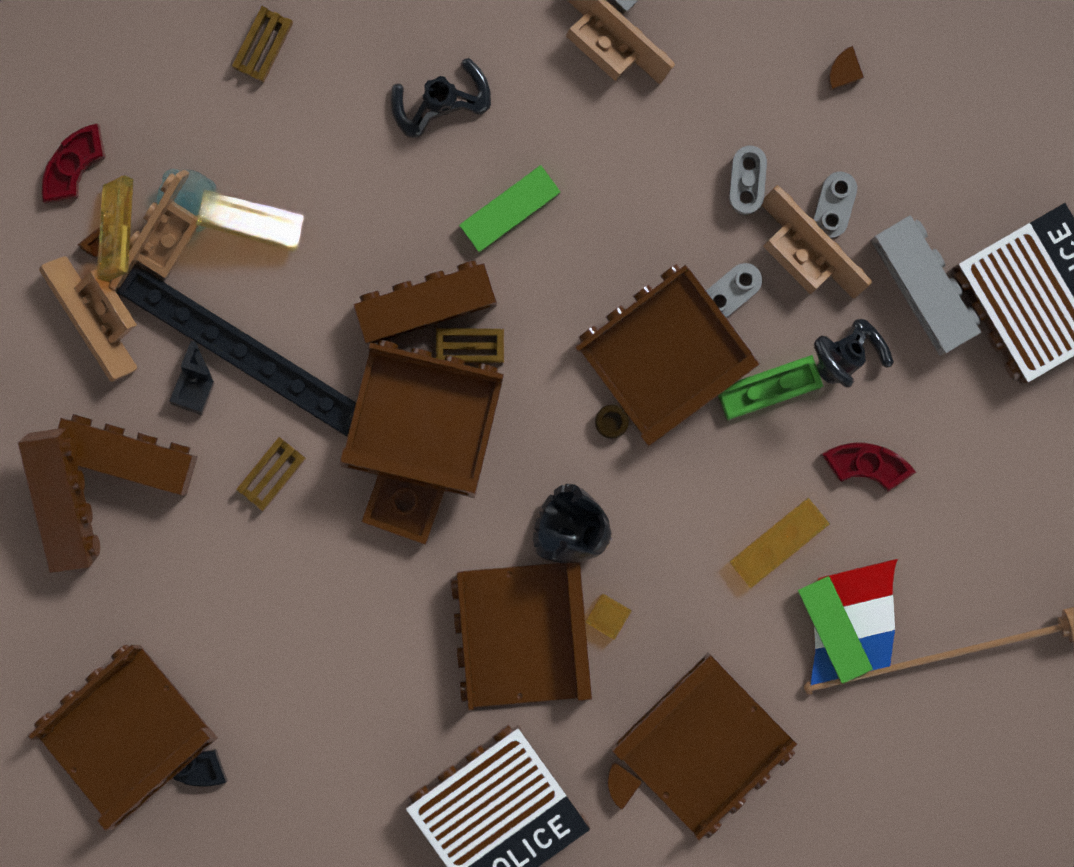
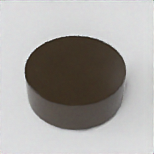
M618 405L604 406L595 417L597 431L608 439L622 436L629 426L627 413Z

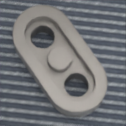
M742 147L736 152L732 160L729 202L733 210L742 215L755 213L761 207L764 200L767 159L764 152L758 147ZM751 159L755 163V168L753 170H746L743 167V161ZM744 192L749 193L752 197L751 203H742L740 194Z
M846 172L832 173L824 181L813 217L817 225L831 239L839 237L846 230L857 194L856 181ZM836 183H843L845 185L846 192L844 194H838L835 191ZM833 215L837 219L836 226H828L825 222L826 216Z
M742 263L731 269L706 291L712 299L715 296H722L725 299V306L719 309L725 317H728L759 291L762 285V276L754 265ZM740 275H749L751 284L749 286L741 285L739 282Z

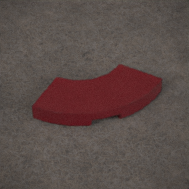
M99 124L88 125L69 135L61 142L59 148L55 151L50 161H48L42 180V200L45 204L78 198L79 183L83 173L93 163L105 159Z
M870 443L843 444L821 454L839 482L852 477H866L877 482L885 491H890L917 473L899 454L888 448Z

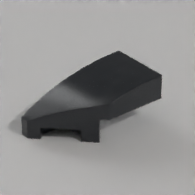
M191 341L181 364L182 371L170 398V404L203 416L214 381L197 343Z

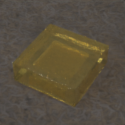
M602 593L585 623L615 640L632 610Z

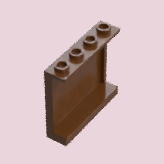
M675 264L660 276L663 279L662 283L654 289L650 285L641 289L633 296L636 300L634 304L626 310L622 305L606 316V319L609 321L599 330L595 325L578 337L582 343L575 347L577 351L582 352L642 433L641 437L648 446L760 365V362L687 265L679 268Z
M379 340L378 344L369 343V355L345 449L343 448L340 459L341 467L475 498L504 374L497 373L498 368L486 364H478V368L464 365L465 361L457 357L445 356L444 360L431 357V352L423 349L412 348L411 352L399 350L397 344L389 341Z

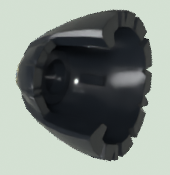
M571 483L557 487L553 491L554 495L550 494L542 505L543 511H539L541 517L536 519L534 529L537 532L533 533V544L537 548L535 550L536 553L547 561L559 563L581 562L601 555L612 540V531L606 513L597 501L581 487Z

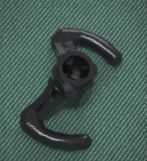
M465 58L462 60L461 65L476 84L477 96L457 90L455 85L449 83L446 77L438 76V78L428 80L424 84V94L422 95L424 101L412 120L407 117L404 110L403 86L399 83L392 86L390 100L392 114L398 127L407 137H420L431 120L451 112L464 109L481 115L490 108V87L487 78L475 62L470 58ZM438 94H444L445 100L439 102L435 97Z
M865 319L854 320L847 336L840 341L833 342L827 336H819L814 342V349L819 358L817 370L821 378L829 384L840 383L845 388L853 385L854 379L851 375L866 362L865 350L862 346L865 338L869 339L874 346L883 367H891L894 363L893 357L884 338Z

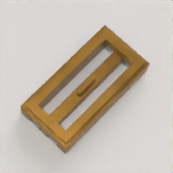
M261 6L232 67L264 83L293 25V21ZM266 18H269L267 27L248 65H243ZM277 23H279L282 27L260 71L257 72L254 69Z
M436 328V358L444 360L445 356H452L464 360L465 363H504V329ZM443 336H497V343L443 342ZM443 350H497V356L443 355Z
M278 437L236 490L243 494L250 502L254 503L261 511H264L306 458L281 437ZM282 447L285 450L254 490L252 492L249 491L248 487ZM292 455L295 461L263 500L259 499L258 495Z

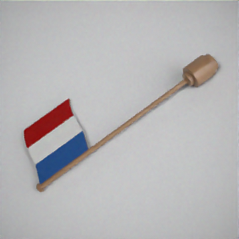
M898 559L828 575L873 670L845 683L1059 631L1063 638L1068 637L1071 643L1074 642V607L1062 610V617L1057 618L1058 625L890 665L895 634L893 580ZM815 627V652L811 682L808 681L804 685V690L809 695H813L812 691L841 684Z

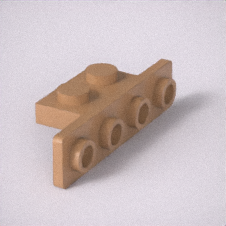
M567 0L584 16L569 29L566 37L614 81L634 63L640 66L657 83L661 84L666 79L675 63L663 50L652 43L639 28L635 27L619 13L615 6L606 0Z
M182 170L176 175L171 173L161 187L164 195L160 202H153L144 215L143 219L147 223L142 232L137 230L130 238L126 246L130 249L125 260L120 258L112 268L110 276L113 277V280L109 287L114 291L121 287L137 261L162 277H168L202 222V219L174 202L190 175L186 170Z
M776 185L764 197L762 206L782 228L763 247L810 295L829 276L852 298H856L872 283V280L865 274L863 269L856 265L841 250V247L817 225L816 221L809 217L780 186Z
M65 256L43 264L39 268L40 273L108 379L113 382L137 370L136 364L120 341L137 324L116 291L109 287L111 282L107 279L101 268L91 271L81 280Z

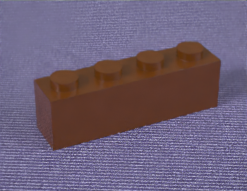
M476 260L458 265V271L445 275L444 271H437L424 276L425 282L412 285L411 281H406L392 286L393 292L381 296L379 291L360 296L361 302L355 303L354 308L365 343L369 346V343L375 344L379 340L385 341L496 306L497 302L485 264L477 265Z
M76 414L72 415L71 420L60 419L58 429L68 427L70 437H73L76 441L77 466L178 495H187L198 456L189 454L191 447L171 442L169 448L157 445L158 438L138 433L137 438H132L124 435L125 428L105 423L104 429L91 426L93 419Z
M68 427L28 433L18 442L49 572L89 568L100 554V541L98 536L93 533L91 525L93 512L91 505L86 503L84 496L85 478L83 472L78 470L76 462V441L73 437H70Z

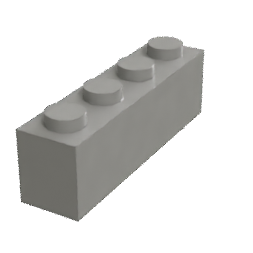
M910 215L879 233L870 241L940 356L981 333L978 328L980 320L971 307L966 308L960 296L963 295V292L954 278L949 279L943 270L945 262L941 254L936 249L931 250L925 240L928 234L924 226L918 219L914 221Z

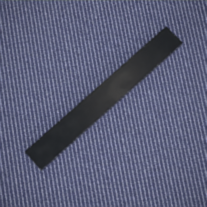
M135 264L118 290V294L348 437L356 406L355 401Z

